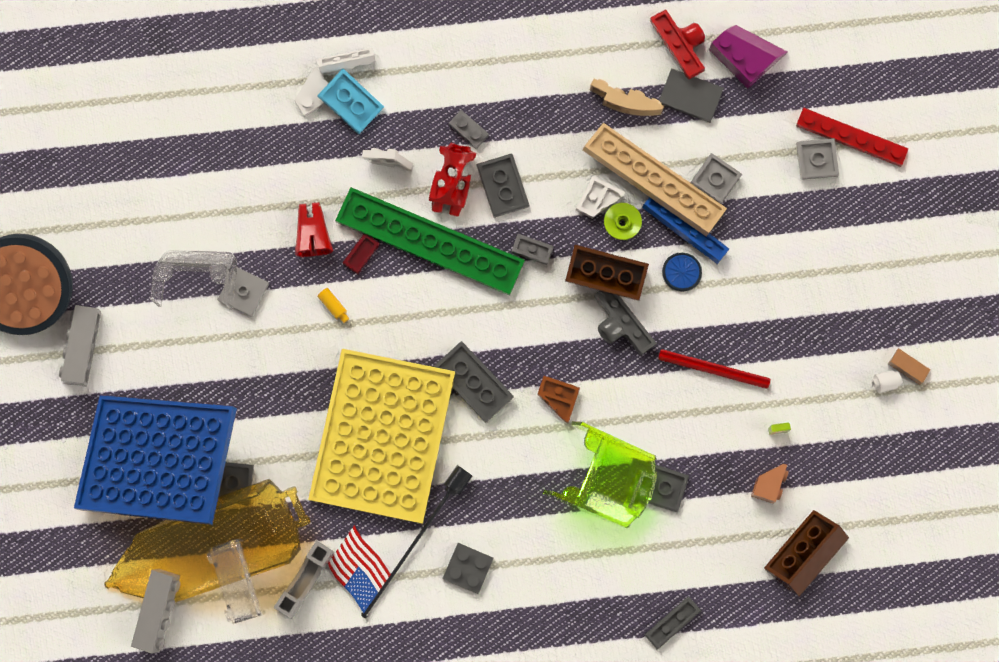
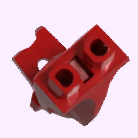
M450 143L448 146H440L439 148L440 154L444 155V165L441 171L436 170L429 201H432V211L442 213L443 204L451 205L450 215L459 216L462 208L466 205L471 181L470 174L467 176H462L465 165L473 161L477 153L471 151V147ZM449 168L455 170L456 175L454 177L449 175ZM440 179L444 180L445 184L443 187L438 185ZM460 181H464V188L460 190L458 184Z

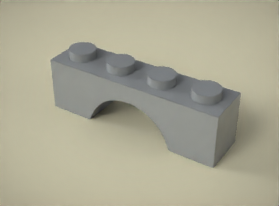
M316 540L305 557L297 575L286 590H284L274 609L293 619L335 552Z

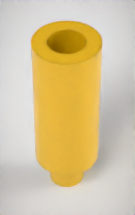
M325 288L318 294L317 297L336 320L340 319L343 323L349 320V317L346 315L347 310L329 288Z

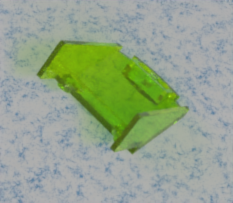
M572 421V426L587 432L584 438V446L589 451L595 453L581 489L575 486H568L563 490L562 494L544 490L543 494L624 528L630 527V524L642 515L652 497L657 479L656 455L584 422Z

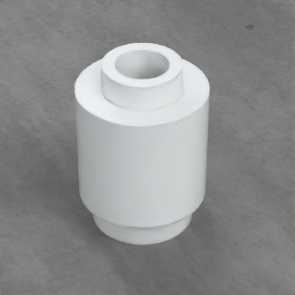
M891 370L875 374L871 384L874 390L882 393L897 389L902 385V379L898 371L894 372Z

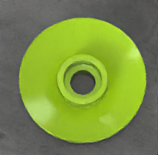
M617 203L611 206L604 217L606 231L618 240L633 238L640 231L642 225L640 212L628 203ZM624 220L626 222V225L621 226L619 224V221Z

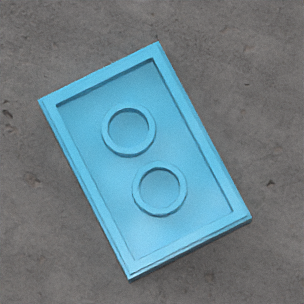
M343 68L317 96L358 135L384 108L375 97Z

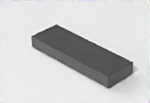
M688 596L644 636L658 650L699 614L701 610Z

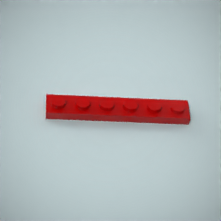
M804 107L796 124L799 128L827 139L835 138V142L899 167L903 165L909 149Z

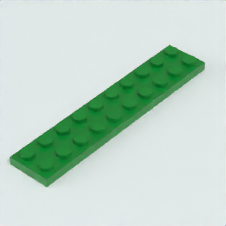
M350 187L335 220L338 224L366 234L378 241L509 296L525 260L352 187Z

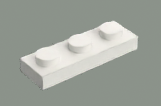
M373 48L318 59L320 73L326 74L333 73L335 70L342 68L348 70L354 66H367L372 62H376Z

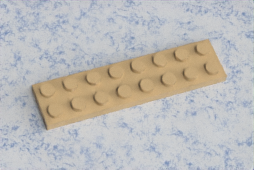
M605 123L600 126L582 150L706 237L727 209Z

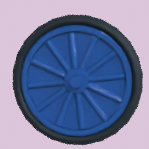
M683 252L675 253L664 262L662 276L665 283L671 289L680 292L689 291L699 284L702 278V267L693 255Z

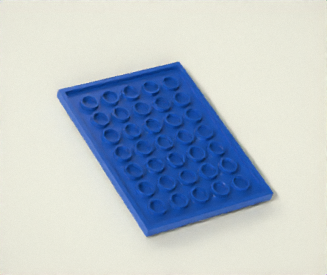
M100 395L74 509L212 525L237 408L234 406Z

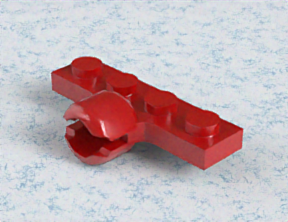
M666 9L650 18L651 24L688 80L704 72L705 67L693 51L695 47L705 41V34L699 24L692 23L685 28H679Z

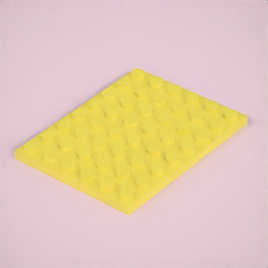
M342 349L308 500L423 524L455 371Z

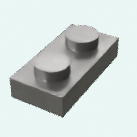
M462 110L449 122V126L475 149L489 137V133Z
M518 234L511 253L547 265L554 246Z

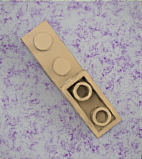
M595 78L590 84L589 90L604 97L603 105L610 109L639 116L661 115L664 106L661 105L662 103L659 100L650 99L639 90L634 91L630 89L628 95H626L620 88L614 89L608 86L606 81Z

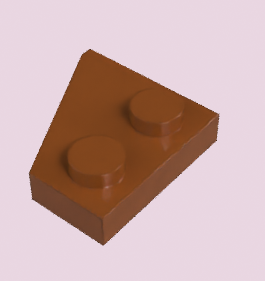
M543 376L537 395L563 421L569 423L580 387Z

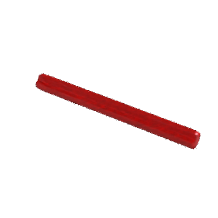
M663 349L660 350L658 359L661 361L766 389L769 388L771 382L770 378Z

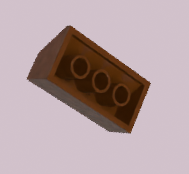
M574 245L565 282L640 301L649 264Z
M813 510L767 563L764 569L784 587L800 597L849 537L840 525Z

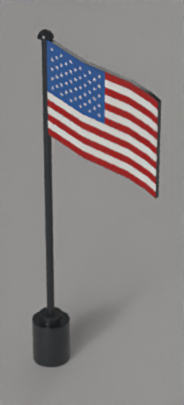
M458 465L455 467L444 483L447 494L391 574L377 553L362 539L355 525L328 562V566L335 578L353 596L362 610L361 616L363 618L368 617L367 614L449 496L462 493L473 477L469 472Z

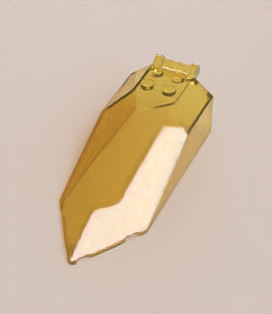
M270 479L219 496L212 525L165 520L137 533L104 585L107 589L112 587L119 589L121 593L144 598L151 570L162 569L180 575V588L174 598L176 603L290 564L301 550L298 528L311 523V520L303 510L296 494L298 492L296 486L281 491ZM290 497L299 518L297 521L294 520L285 498Z

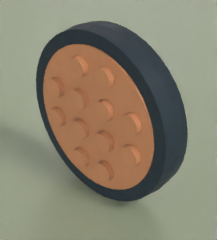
M29 234L0 237V331L13 335L39 333L55 324L65 313L73 291V280L69 265L59 250L42 238Z

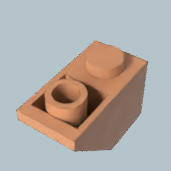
M782 464L757 477L751 497L772 504L776 500H780L783 489H780L782 481L785 482L788 476L787 465Z

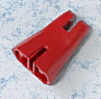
M320 202L312 203L313 217L308 218L307 204H299L295 255L298 257L328 255L333 252Z

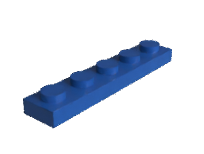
M649 197L643 204L642 208L714 263L718 264L729 251L727 246L711 234H708L706 237Z

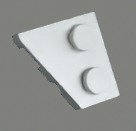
M317 67L313 69L294 100L304 117L325 105L317 96L328 83Z
M377 148L363 150L362 158L372 164L393 168L395 165H401L406 170L412 171L413 163L400 155L397 150L387 149V151H382Z
M593 176L576 207V211L593 219L623 198L625 192Z

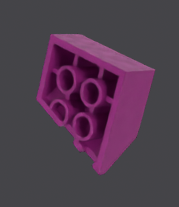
M738 25L725 30L711 43L709 51L747 89L788 53V51Z

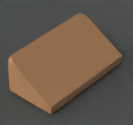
M899 348L888 363V365L918 385L924 382L931 370Z

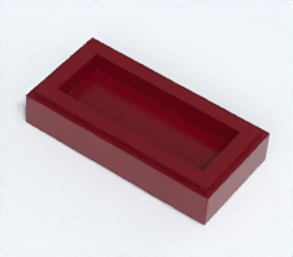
M363 234L342 264L358 275L378 249L380 243L372 237Z

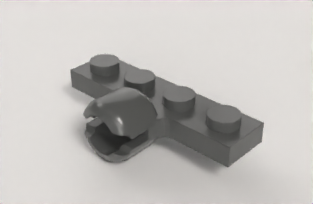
M598 291L594 295L609 316L598 326V332L604 341L613 343L624 336L640 356L657 344L620 296L603 291Z

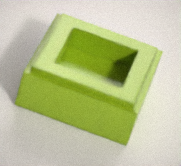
M789 422L773 424L768 428L769 435L787 433L791 430Z

